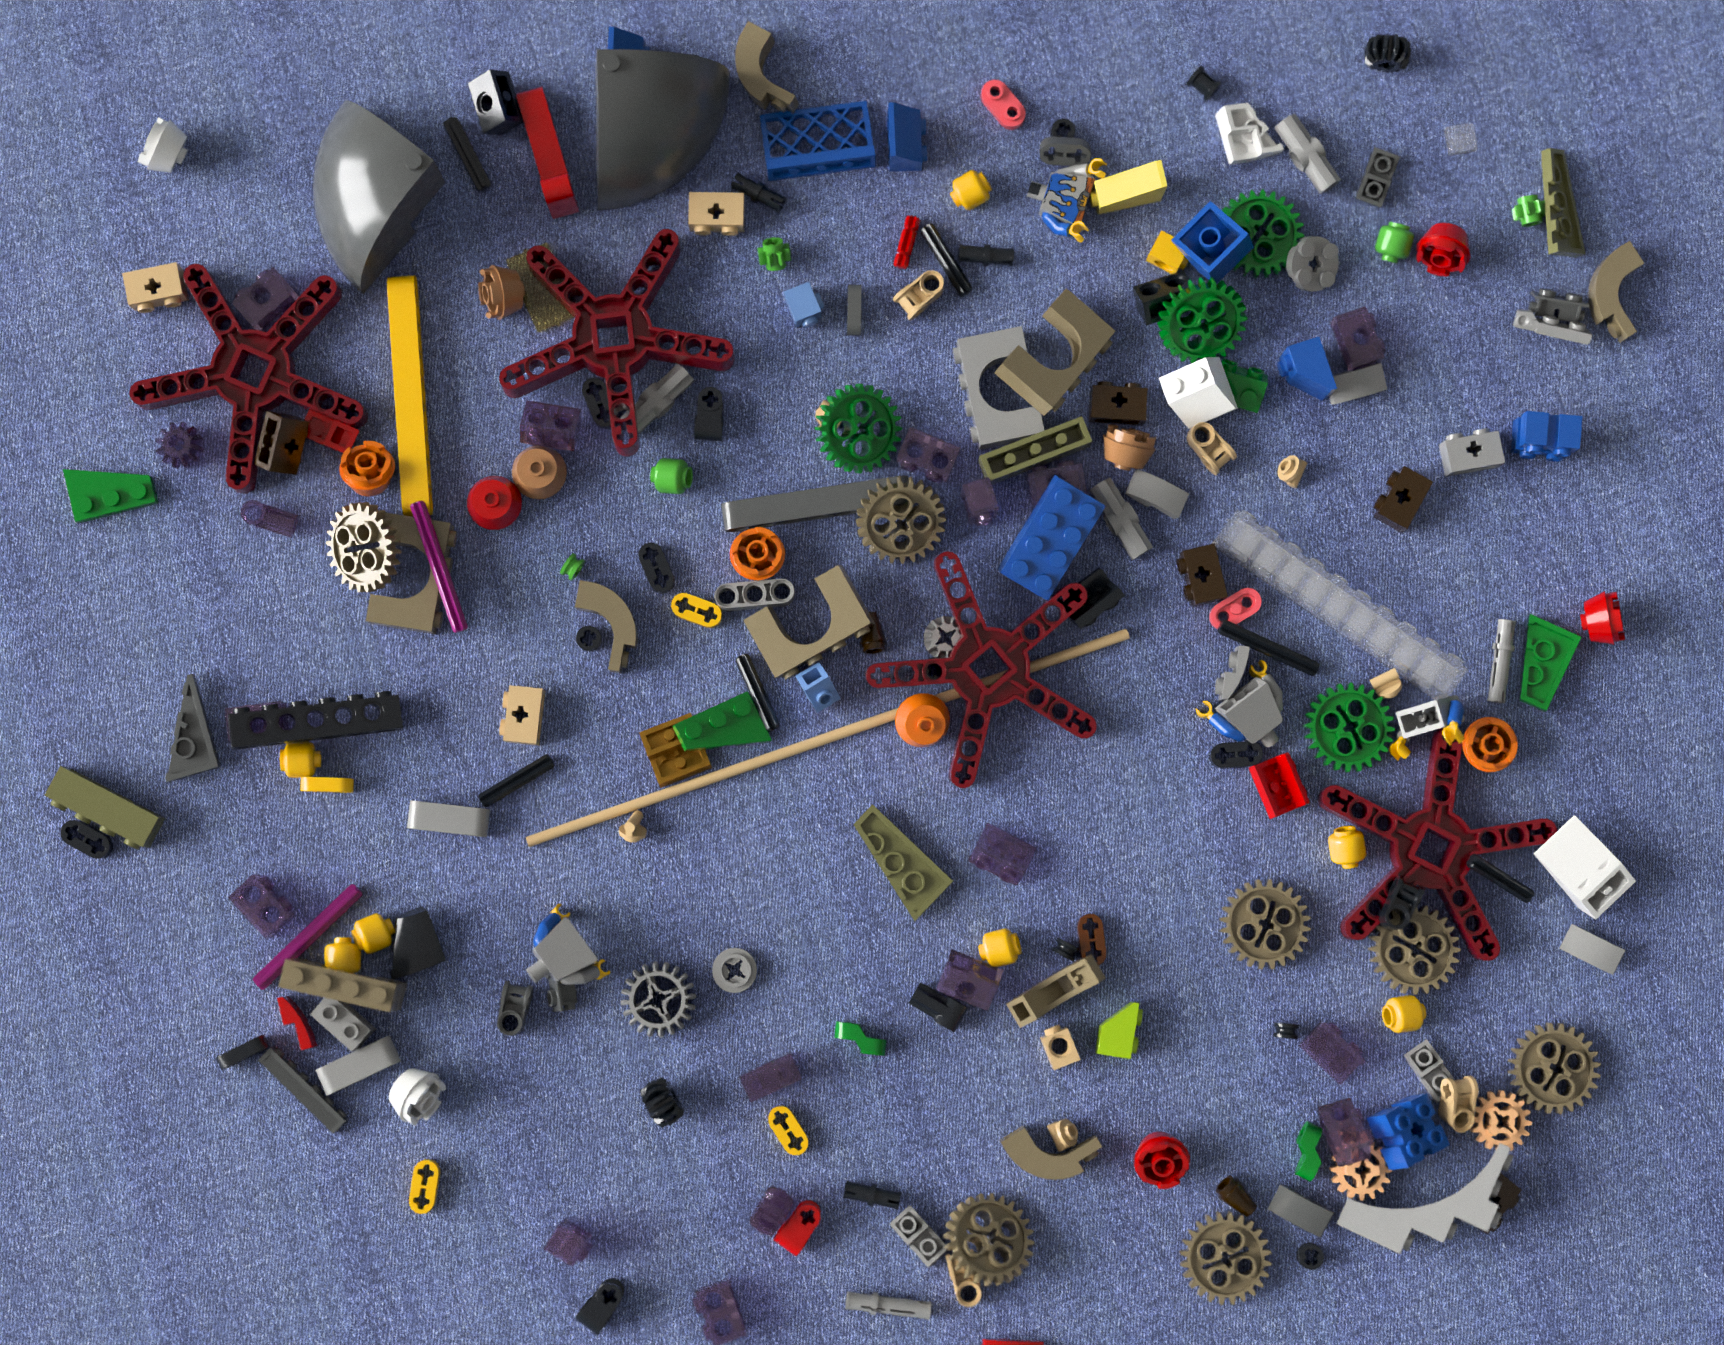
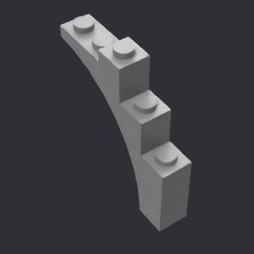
M1500 1143L1490 1162L1473 1181L1457 1193L1436 1203L1416 1208L1388 1209L1369 1206L1348 1198L1337 1221V1225L1399 1254L1402 1253L1403 1249L1409 1251L1415 1237L1410 1234L1412 1229L1442 1243H1445L1446 1238L1452 1240L1458 1224L1453 1223L1455 1217L1488 1232L1490 1227L1496 1229L1502 1213L1497 1211L1499 1205L1488 1200L1490 1196L1497 1197L1503 1183L1498 1181L1501 1170L1508 1171L1514 1157L1509 1154L1511 1148Z

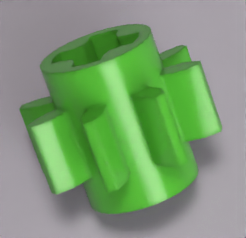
M1527 195L1517 199L1518 205L1512 208L1514 221L1520 220L1522 227H1531L1543 222L1545 201H1540L1538 195Z
M779 237L765 239L762 242L763 247L757 248L760 265L766 264V269L769 271L782 270L786 267V261H791L789 243L783 244V240Z

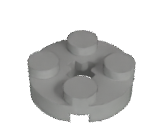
M1303 237L1288 253L1286 260L1288 276L1296 283L1294 285L1304 291L1316 292L1325 287L1332 286L1335 282L1339 266L1338 247L1323 237ZM1315 257L1317 264L1312 271V267L1308 263Z

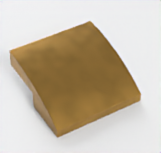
M691 712L639 732L660 788L712 768L706 750L684 751L672 727L674 724L692 717Z

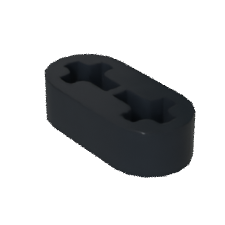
M589 378L582 386V393L595 424L602 429H610V421L598 420V417L601 416L600 406L604 405L606 412L609 413L606 385L599 378ZM594 384L597 388L602 387V390L599 391L601 400L597 402L593 394H587L591 391L590 386Z
M656 543L644 544L640 548L638 556L649 584L657 593H668L673 588L675 581L661 547ZM652 549L653 552H659L655 556L657 566L653 567L649 559L644 560V557L647 555L646 550ZM659 569L664 577L669 576V580L666 581L667 586L664 588L660 584H654L658 580L655 571Z
M1248 741L1217 744L1209 752L1210 763L1220 769L1254 766L1263 757L1261 746L1258 743L1252 744ZM1247 746H1251V750L1256 751L1257 756L1252 757V762H1250L1248 757H1238V752H1244L1247 750ZM1220 748H1223L1224 753H1233L1234 758H1227L1224 761L1225 764H1221V760L1216 759L1215 754L1220 752Z
M70 820L62 826L60 831L62 840L84 854L95 859H103L112 853L113 842L111 838L88 824L78 820ZM79 826L78 832L85 836L84 839L76 837L71 839L72 834L69 832V829ZM103 840L104 851H97L95 853L96 847L90 844L89 841L100 842Z
M263 1034L216 1057L221 1071L268 1049L270 1045Z

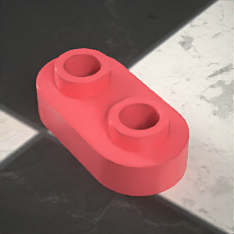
M990 80L986 82L981 92L983 104L1004 128L1009 130L1019 128L1025 120L1026 112L1024 106L1002 81ZM996 89L1000 94L992 96L990 91ZM1009 110L1016 111L1017 115L1015 117H1010L1007 114V112Z
M1252 588L1239 590L1211 609L1209 614L1210 623L1214 628L1218 629L1221 623L1218 615L1220 612H1224L1227 614L1228 621L1236 625L1260 609L1262 603L1260 594ZM1243 598L1250 600V607L1247 608L1242 605Z

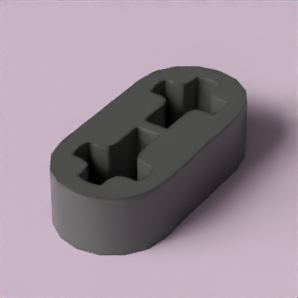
M1052 136L1041 141L1039 154L1041 160L1046 164L1073 166L1088 163L1091 158V148L1085 139ZM1050 147L1055 148L1053 154H1048ZM1077 149H1082L1080 156L1075 155Z
M848 284L847 336H861L862 285Z

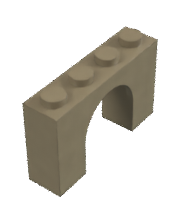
M1067 288L1055 299L1042 317L1068 340L1072 349L1070 367L1064 370L1049 369L1040 364L1018 345L994 372L1043 416L1051 409L1056 412L1066 400L1062 396L1067 390L1071 393L1082 381L1078 378L1083 371L1087 374L1097 363L1094 357L1098 352L1102 355L1113 343L1110 338L1116 332Z
M385 513L384 519L392 518L390 528H397L394 538H398L401 541L396 545L415 548L426 555L414 517ZM431 520L449 573H451L453 559L449 558L451 547L456 545L457 531H454V526L449 522ZM431 566L427 585L420 593L413 597L401 599L370 594L366 622L372 625L436 635V629L441 628L443 622V612H440L442 598Z
M837 565L815 578L831 610L830 627L820 640L811 644H801L793 640L785 631L773 607L766 606L743 620L775 678L784 677L787 680L799 673L798 668L806 663L808 666H812L823 659L821 654L831 649L832 653L845 647L847 645L845 641L852 636L858 639L871 632L869 627L875 624L842 565Z
M294 958L285 959L279 987L386 1012H394L402 1008L407 982L381 976L369 977L324 967L323 963Z

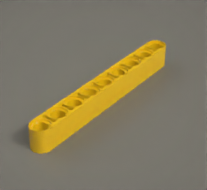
M416 275L387 277L402 511L404 516L413 517L410 505L417 501H424L429 515H433L418 283Z

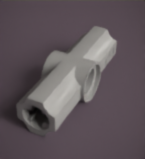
M1296 114L1286 117L1276 125L1275 130L1290 150L1289 154L1292 162L1297 169L1306 173L1320 195L1340 182V177L1326 159V152L1321 142L1316 137L1310 136Z
M676 364L658 383L654 382L648 386L639 396V401L635 403L639 434L656 418L659 419L665 415L674 405L675 400L694 382L690 374L679 364ZM627 411L620 419L628 417L630 412Z
M1111 478L1103 480L1089 490L1095 499L1106 506L1103 510L1104 521L1112 534L1118 536L1132 560L1153 548L1139 525V518L1128 501L1125 502Z

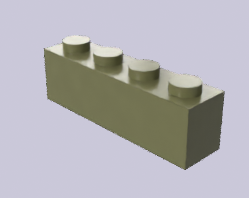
M1081 416L980 455L978 463L987 486H991L1089 448L1092 439Z
M64 766L59 767L44 795L52 799L50 803L52 806L62 811H66L67 808L76 812L75 818L87 824L94 821L101 825L100 831L112 837H115L116 834L124 837V843L137 850L140 847L150 848L166 819L75 770Z

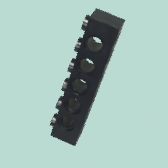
M391 691L376 692L373 698L365 699L363 694L346 696L347 701L336 702L335 697L318 699L319 704L307 705V701L291 702L290 707L279 708V704L261 706L262 710L250 712V707L233 709V714H228L227 716L231 750L399 731L403 728L399 695H392ZM374 706L379 712V717L376 720L367 719L364 715V708ZM340 709L347 710L351 715L350 722L345 724L338 722L335 716L336 712ZM313 712L319 713L323 718L322 725L318 727L311 726L307 721V716ZM282 716H290L294 720L295 726L291 730H284L279 726L278 721ZM255 719H261L266 724V730L260 734L254 733L250 729V723Z

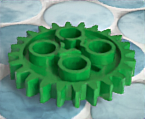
M1253 189L1250 190L1248 198L1243 193H1240L1238 202L1231 199L1229 202L1230 208L1224 207L1222 209L1227 216L1249 234L1251 241L1270 214L1274 216L1254 248L1233 268V271L1238 270L1240 267L1244 268L1243 276H1246L1250 270L1253 271L1254 278L1259 276L1260 271H1263L1264 276L1268 278L1271 269L1275 274H1279L1281 271L1280 265L1286 268V260L1290 249L1298 244L1296 241H1300L1304 237V234L1297 232L1302 229L1304 224L1295 222L1300 213L1291 214L1290 211L1294 206L1293 203L1287 206L1283 205L1285 196L1281 197L1278 201L1275 200V191L1269 197H1266L1264 189L1261 190L1259 196L1255 195ZM1249 211H1258L1261 214L1262 219H1252L1249 215ZM1272 226H1281L1284 230V235H1276L1272 230ZM1257 248H1266L1269 251V257H1261L1257 253Z
M1202 277L1199 278L1198 285H1194L1191 280H1188V288L1186 289L1178 285L1180 293L1176 295L1170 292L1169 295L1172 301H1163L1167 311H1159L1158 313L1161 319H1163L1157 322V325L1162 330L1159 332V336L1164 340V346L1166 349L1170 348L1173 356L1178 355L1182 362L1189 357L1191 364L1196 362L1197 358L1201 360L1205 357H1216L1218 353L1226 357L1225 349L1227 347L1235 349L1232 341L1242 340L1238 331L1246 330L1244 324L1241 323L1248 319L1243 312L1246 310V307L1241 302L1242 298L1238 293L1235 294L1236 291L1231 285L1227 287L1223 280L1216 285L1213 277L1209 279L1207 284ZM1217 301L1213 307L1207 308L1210 302ZM1191 311L1188 316L1181 317L1183 312ZM1224 325L1221 330L1214 331L1217 326ZM1198 334L1196 339L1188 341L1190 336Z
M855 384L854 388L852 385H845V392L842 389L835 390L837 398L827 396V400L830 403L829 406H820L825 414L816 416L818 420L822 421V425L815 427V430L822 431V435L817 437L816 441L824 442L820 452H829L826 458L827 461L836 459L834 467L841 468L844 466V471L851 472L853 468L855 473H862L863 468L866 472H872V464L877 468H881L882 463L880 459L890 461L891 459L887 452L897 451L892 444L893 441H901L899 437L895 436V432L902 430V427L895 426V422L900 420L901 416L893 415V412L898 407L897 405L888 406L891 397H882V389H876L873 392V385H866L865 388L863 384ZM858 402L863 407L862 413L859 416L855 412ZM873 410H874V411H875V414H874V416H873L872 418H870V416L872 415V412H873ZM839 422L844 424V432L841 435L837 433ZM876 422L880 424V432L877 435L873 432V426ZM846 439H848V440L846 441V443H845V446L843 447L842 443H843ZM858 441H860L862 444V451L860 454L857 455L855 452V445Z
M1350 682L1347 684L1346 690H1344L1340 683L1336 685V693L1329 687L1326 689L1327 697L1321 693L1316 696L1320 702L1319 704L1315 702L1309 704L1314 713H1305V716L1311 719V723L1304 724L1303 727L1310 729L1311 733L1305 735L1304 739L1313 740L1308 749L1317 748L1318 752L1314 758L1317 759L1324 756V766L1334 762V771L1339 770L1341 765H1343L1345 773H1348L1353 765L1356 772L1362 770V763L1367 768L1372 767L1371 758L1379 762L1382 759L1378 752L1387 753L1389 751L1383 744L1393 742V739L1388 737L1387 733L1395 731V728L1387 726V722L1393 720L1394 717L1385 716V712L1390 707H1381L1379 705L1383 700L1382 696L1376 699L1372 698L1374 689L1364 693L1363 684L1354 690V685ZM1351 702H1355L1360 706L1361 710L1358 716L1350 714L1348 707ZM1336 706H1340V707H1341V709H1342L1341 711H1342L1343 717H1342V715L1337 711ZM1327 714L1334 716L1336 719L1334 729H1329L1324 724V718ZM1352 723L1354 728L1351 729V732H1345L1343 728L1347 724ZM1364 726H1368L1373 730L1371 741H1367L1362 737L1361 733ZM1340 739L1346 740L1349 744V750L1346 754L1341 753L1337 748V743ZM1355 739L1360 743L1361 750L1357 749Z

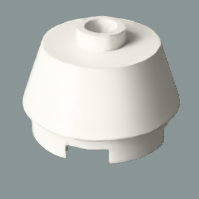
M158 117L157 122L154 123L147 137L144 152H141L138 162L147 166V170L171 173L176 163L182 164L188 150L183 147L187 136L171 120L167 122Z
M411 1068L401 1074L395 1081L389 1094V1101L402 1121L410 1122L416 1126L418 1120L424 1118L427 1121L436 1112L441 1104L438 1097L441 1091L446 1090V1086L439 1080L437 1074Z

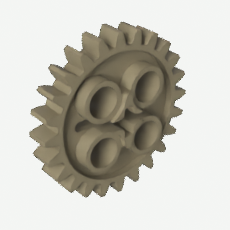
M898 476L894 484L887 478V486L885 487L877 482L878 491L875 493L868 489L867 492L870 499L861 498V504L864 508L857 509L858 516L862 517L856 519V525L861 527L857 531L859 537H864L862 539L863 546L870 545V554L879 551V560L888 555L890 563H893L895 558L899 557L901 564H904L905 557L908 556L912 562H915V554L917 553L923 558L926 557L924 549L928 548L933 551L932 540L936 542L941 541L940 535L937 532H945L944 525L941 524L946 521L945 514L941 513L945 509L943 503H938L940 501L939 495H932L933 489L931 486L924 489L922 480L914 485L912 477H909L907 482L903 483L901 476ZM899 498L907 499L906 503L901 506L894 504ZM920 515L927 517L925 521L920 523L914 521ZM879 518L888 519L883 525L875 524ZM899 535L908 536L903 542L895 541Z
M369 502L351 503L350 506H343L342 512L335 513L337 520L330 521L334 529L327 530V533L332 537L330 541H326V544L331 546L332 549L327 553V556H333L334 559L330 563V567L336 566L338 569L335 572V576L343 575L341 583H349V589H357L359 593L377 591V589L385 588V583H391L390 575L397 574L393 565L400 564V561L395 558L396 554L402 553L401 550L396 548V544L401 541L398 538H394L397 528H390L392 518L384 519L386 511H378V505H370ZM376 542L380 543V546L376 548L349 553L347 551L349 547Z
M1260 879L1255 880V888L1249 882L1244 883L1245 892L1236 888L1237 898L1227 897V900L1232 905L1221 908L1224 912L1228 913L1227 917L1219 918V921L1226 923V927L1220 929L1219 932L1228 933V937L1222 942L1232 943L1233 945L1228 952L1235 953L1238 951L1237 961L1248 958V967H1251L1257 961V967L1263 970L1265 962H1267L1270 969H1274L1275 961L1281 966H1285L1284 957L1294 961L1295 957L1292 951H1303L1298 944L1299 942H1308V939L1302 934L1303 932L1311 931V928L1303 925L1304 921L1311 918L1310 916H1302L1301 912L1307 908V905L1298 906L1297 903L1301 896L1291 897L1292 887L1282 891L1283 882H1278L1273 887L1271 879L1266 880L1264 887ZM1255 898L1260 899L1263 903V910L1259 914L1253 913L1250 908V904ZM1274 901V908L1267 919V923L1271 924L1270 929L1263 930L1260 945L1256 948L1255 942L1262 931L1259 921L1267 918L1270 902ZM1282 908L1289 913V920L1285 924H1280L1276 918L1277 912ZM1245 924L1253 928V936L1249 940L1243 939L1240 934L1241 928ZM1274 934L1279 939V946L1275 950H1270L1266 942L1267 938Z
M1423 905L1419 912L1418 907H1416L1409 921L1415 928L1414 935L1410 938L1404 935L1403 929L1390 931L1382 926L1375 928L1378 936H1369V939L1376 942L1375 946L1368 947L1369 951L1376 953V956L1369 959V961L1378 962L1379 964L1373 971L1375 973L1384 972L1381 981L1386 982L1391 979V989H1395L1400 984V993L1405 994L1410 987L1412 995H1417L1420 987L1424 994H1428L1429 985L1438 990V980L1447 983L1448 979L1445 973H1455L1450 964L1459 963V960L1453 957V953L1461 951L1460 948L1453 947V943L1458 941L1459 937L1450 936L1455 927H1445L1444 925L1448 918L1442 917L1437 919L1438 910H1433L1428 914V906ZM1392 910L1389 913L1391 917L1389 920L1393 925H1397L1400 922V915L1395 910ZM1393 936L1399 937L1407 944H1417V950L1435 958L1436 962L1431 963L1422 955L1412 954L1410 948L1394 941ZM1431 937H1435L1439 942V947L1435 952H1431L1427 947V942ZM1395 946L1401 951V957L1397 962H1393L1389 957L1390 950ZM1418 961L1423 962L1425 965V972L1421 976H1417L1414 972V965Z
M1549 1022L1545 1024V1030L1540 1025H1535V1034L1530 1030H1526L1527 1040L1517 1038L1516 1040L1521 1047L1519 1049L1511 1048V1051L1516 1054V1058H1510L1508 1062L1515 1064V1068L1507 1072L1516 1075V1078L1510 1084L1520 1086L1516 1095L1522 1096L1526 1094L1525 1104L1529 1105L1534 1101L1533 1109L1539 1111L1544 1105L1545 1113L1551 1114L1554 1107L1557 1114H1562L1564 1106L1567 1111L1573 1112V1103L1581 1107L1584 1106L1581 1097L1591 1099L1592 1096L1587 1090L1589 1088H1598L1592 1082L1593 1078L1601 1077L1600 1074L1594 1072V1068L1601 1066V1063L1593 1062L1592 1060L1598 1052L1588 1050L1592 1045V1041L1582 1042L1585 1034L1579 1032L1574 1035L1575 1027L1569 1026L1564 1032L1563 1023H1557L1555 1030L1553 1024ZM1549 1042L1552 1046V1052L1549 1056L1545 1057L1541 1049L1544 1043ZM1564 1045V1046H1565V1049H1564V1051L1560 1054V1052H1561V1046ZM1571 1054H1575L1578 1060L1577 1065L1573 1069L1569 1068L1567 1064V1059ZM1551 1064H1555L1559 1068L1557 1073L1550 1069ZM1534 1068H1539L1541 1078L1534 1083L1531 1080L1530 1074ZM1563 1079L1567 1087L1564 1093L1558 1094L1556 1085L1558 1081ZM1547 1084L1548 1089L1544 1091L1543 1087Z
M982 1193L978 1194L976 1199L970 1196L965 1200L966 1204L961 1202L956 1206L957 1210H954L949 1215L953 1220H949L945 1224L951 1230L943 1235L944 1238L951 1240L945 1246V1249L953 1250V1254L948 1259H957L959 1263L956 1265L955 1270L964 1268L965 1279L971 1274L974 1275V1284H977L982 1278L984 1279L985 1287L992 1284L993 1280L996 1286H1000L1003 1283V1279L1006 1283H1009L1013 1280V1276L1018 1277L1022 1274L1021 1268L1025 1269L1029 1265L1026 1259L1031 1258L1034 1254L1027 1249L1035 1244L1034 1241L1027 1238L1034 1231L1025 1229V1225L1030 1220H1021L1020 1216L1023 1210L1020 1209L1015 1212L1013 1210L1014 1201L1005 1205L1004 1196H1001L997 1201H995L993 1193H990L986 1200ZM976 1216L983 1219L984 1227L978 1225L975 1219ZM1002 1226L1010 1231V1237L1003 1234ZM968 1242L976 1246L977 1253L969 1249ZM994 1252L1002 1256L1003 1263L996 1261Z
M1216 1211L1215 1220H1212L1206 1214V1223L1204 1225L1197 1220L1195 1221L1198 1228L1197 1231L1187 1230L1192 1236L1191 1239H1182V1242L1188 1246L1187 1249L1179 1250V1253L1187 1258L1179 1262L1181 1267H1188V1270L1182 1275L1184 1278H1193L1188 1284L1191 1288L1199 1285L1197 1294L1200 1297L1208 1292L1207 1300L1209 1302H1212L1215 1296H1217L1220 1305H1223L1225 1298H1228L1229 1302L1235 1305L1236 1296H1239L1245 1302V1293L1247 1291L1253 1296L1256 1295L1253 1289L1254 1285L1264 1286L1259 1280L1260 1276L1269 1277V1274L1263 1268L1264 1266H1271L1272 1263L1264 1259V1256L1272 1252L1262 1247L1269 1241L1266 1238H1258L1262 1233L1260 1228L1251 1230L1254 1225L1252 1220H1248L1243 1224L1244 1216L1242 1214H1239L1235 1220H1233L1231 1211L1227 1212L1225 1219L1219 1211ZM1231 1232L1239 1234V1241L1234 1246L1226 1244V1237ZM1210 1243L1214 1248L1212 1255L1206 1258L1200 1255V1248L1204 1244ZM1243 1247H1248V1251L1232 1255L1241 1250ZM1223 1252L1232 1255L1228 1258L1229 1263L1227 1264L1218 1261L1223 1258ZM1247 1258L1251 1263L1249 1270L1243 1273L1239 1272L1237 1269L1238 1262L1241 1259ZM1218 1261L1207 1269L1202 1268L1204 1264ZM1223 1270L1225 1273L1224 1280L1218 1284L1213 1283L1211 1279L1213 1272Z

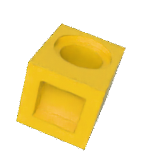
M1161 230L1146 261L1170 274L1176 273L1178 268L1184 270L1188 260L1171 241L1174 236Z

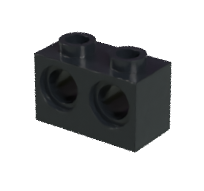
M1184 270L1133 286L1136 309L1146 325L1163 320L1158 313L1159 311H1167L1163 301H1172L1169 295L1170 292L1178 295L1180 293L1178 285L1183 286L1185 289L1188 288V280L1190 278Z

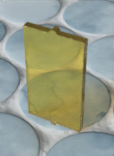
M547 242L540 245V246H544L545 248H547V249L550 251ZM525 248L523 253L506 259L509 269L517 271L520 280L524 284L525 296L523 301L537 333L555 325L557 327L561 326L562 322L573 318V315L532 275L526 260L529 250ZM539 259L535 261V263L540 262L544 266L545 271L547 270L545 261H540ZM557 277L552 283L560 284L564 280L562 277Z

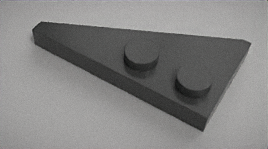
M194 674L187 675L186 682L183 685V700L181 710L177 716L174 731L175 740L171 746V760L169 771L165 776L166 782H173L221 767Z

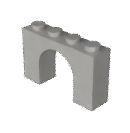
M1022 326L957 339V347L953 348L955 364H960L962 374H958L961 391L966 390L968 400L964 401L967 417L972 416L974 427H970L972 443H977L979 450L1011 444L1045 431L1041 413L1034 407L1014 411H1000L985 402L979 389V380L989 367L1003 363L1018 345L1027 352Z

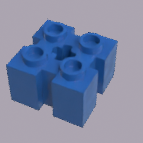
M1526 411L1521 417L1513 421L1511 453L1519 454V458L1535 459L1536 454L1545 456L1547 461H1563V458L1570 457L1571 453L1580 449L1583 416L1551 415L1546 412Z
M1428 1093L1407 1096L1392 1104V1108L1382 1109L1366 1118L1375 1139L1382 1138L1385 1147L1380 1149L1389 1170L1409 1168L1424 1160V1155L1435 1154L1450 1145L1442 1125H1435L1432 1116L1436 1112Z

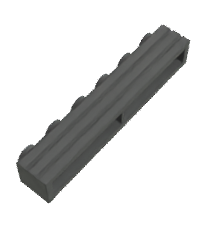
M270 1047L258 1061L333 1134L336 1133L348 1121L346 1118L347 1114L341 1108L337 1109L333 1105L335 1102L329 1096L325 1097L321 1093L322 1089L317 1084L312 1085L308 1081L310 1079L309 1076L303 1071L300 1073L296 1069L297 1065L291 1059L287 1060L284 1057L285 1053L279 1047Z

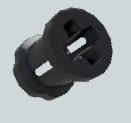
M1201 65L1192 74L1186 85L1188 87L1193 86L1204 96L1203 99L1207 102L1216 93L1222 82L1219 80L1215 81L1204 71L1205 68Z

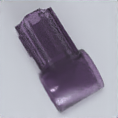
M250 500L244 503L240 512L242 519L251 527L261 528L289 538L293 537L298 525L299 515L262 504L257 500ZM255 507L261 508V517L255 521L250 520L248 517L250 510Z

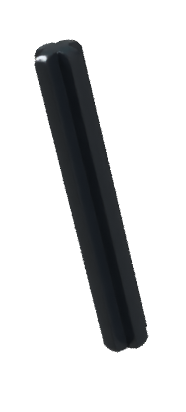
M1222 620L1218 627L1219 634L1310 676H1314L1319 669L1317 661L1228 620Z

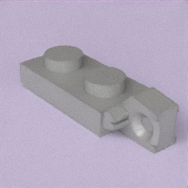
M1517 309L1513 322L1514 327L1586 345L1590 344L1592 334L1586 329L1585 324L1570 321V324L1567 325L1559 323L1560 319L1548 315H1543V319L1536 318L1531 310Z

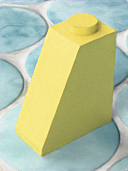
M1154 161L1094 181L1089 196L1091 206L1096 207L1097 214L1099 215L1161 201L1167 188L1162 161Z

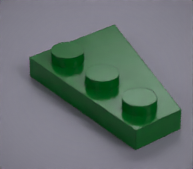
M63 469L76 523L158 504L153 478L150 475Z
M1532 614L1529 615L1520 693L1521 702L1543 712L1547 711L1581 636Z
M748 691L672 726L684 751L713 749L733 745L741 746L752 743H770L772 741Z

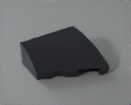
M420 906L395 917L394 930L396 938L392 945L394 957L392 970L390 969L389 973L392 979L404 977L446 961L427 909Z

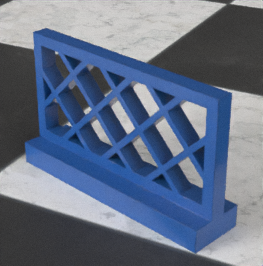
M867 101L799 109L794 114L790 111L759 115L768 181L876 167ZM862 110L863 118L857 125L846 118L851 111ZM831 114L837 118L830 128L819 121L824 115ZM797 118H805L811 122L803 132L792 125ZM778 121L784 126L775 135L767 130L766 122ZM842 122L853 129L845 139L834 132ZM814 126L826 132L819 142L808 136ZM788 129L799 136L792 146L781 139ZM858 132L867 139V145L856 147L850 143V140ZM830 136L841 143L836 150H828L823 146ZM803 140L814 146L810 153L802 154L796 148ZM776 143L787 150L782 157L771 158L770 151Z

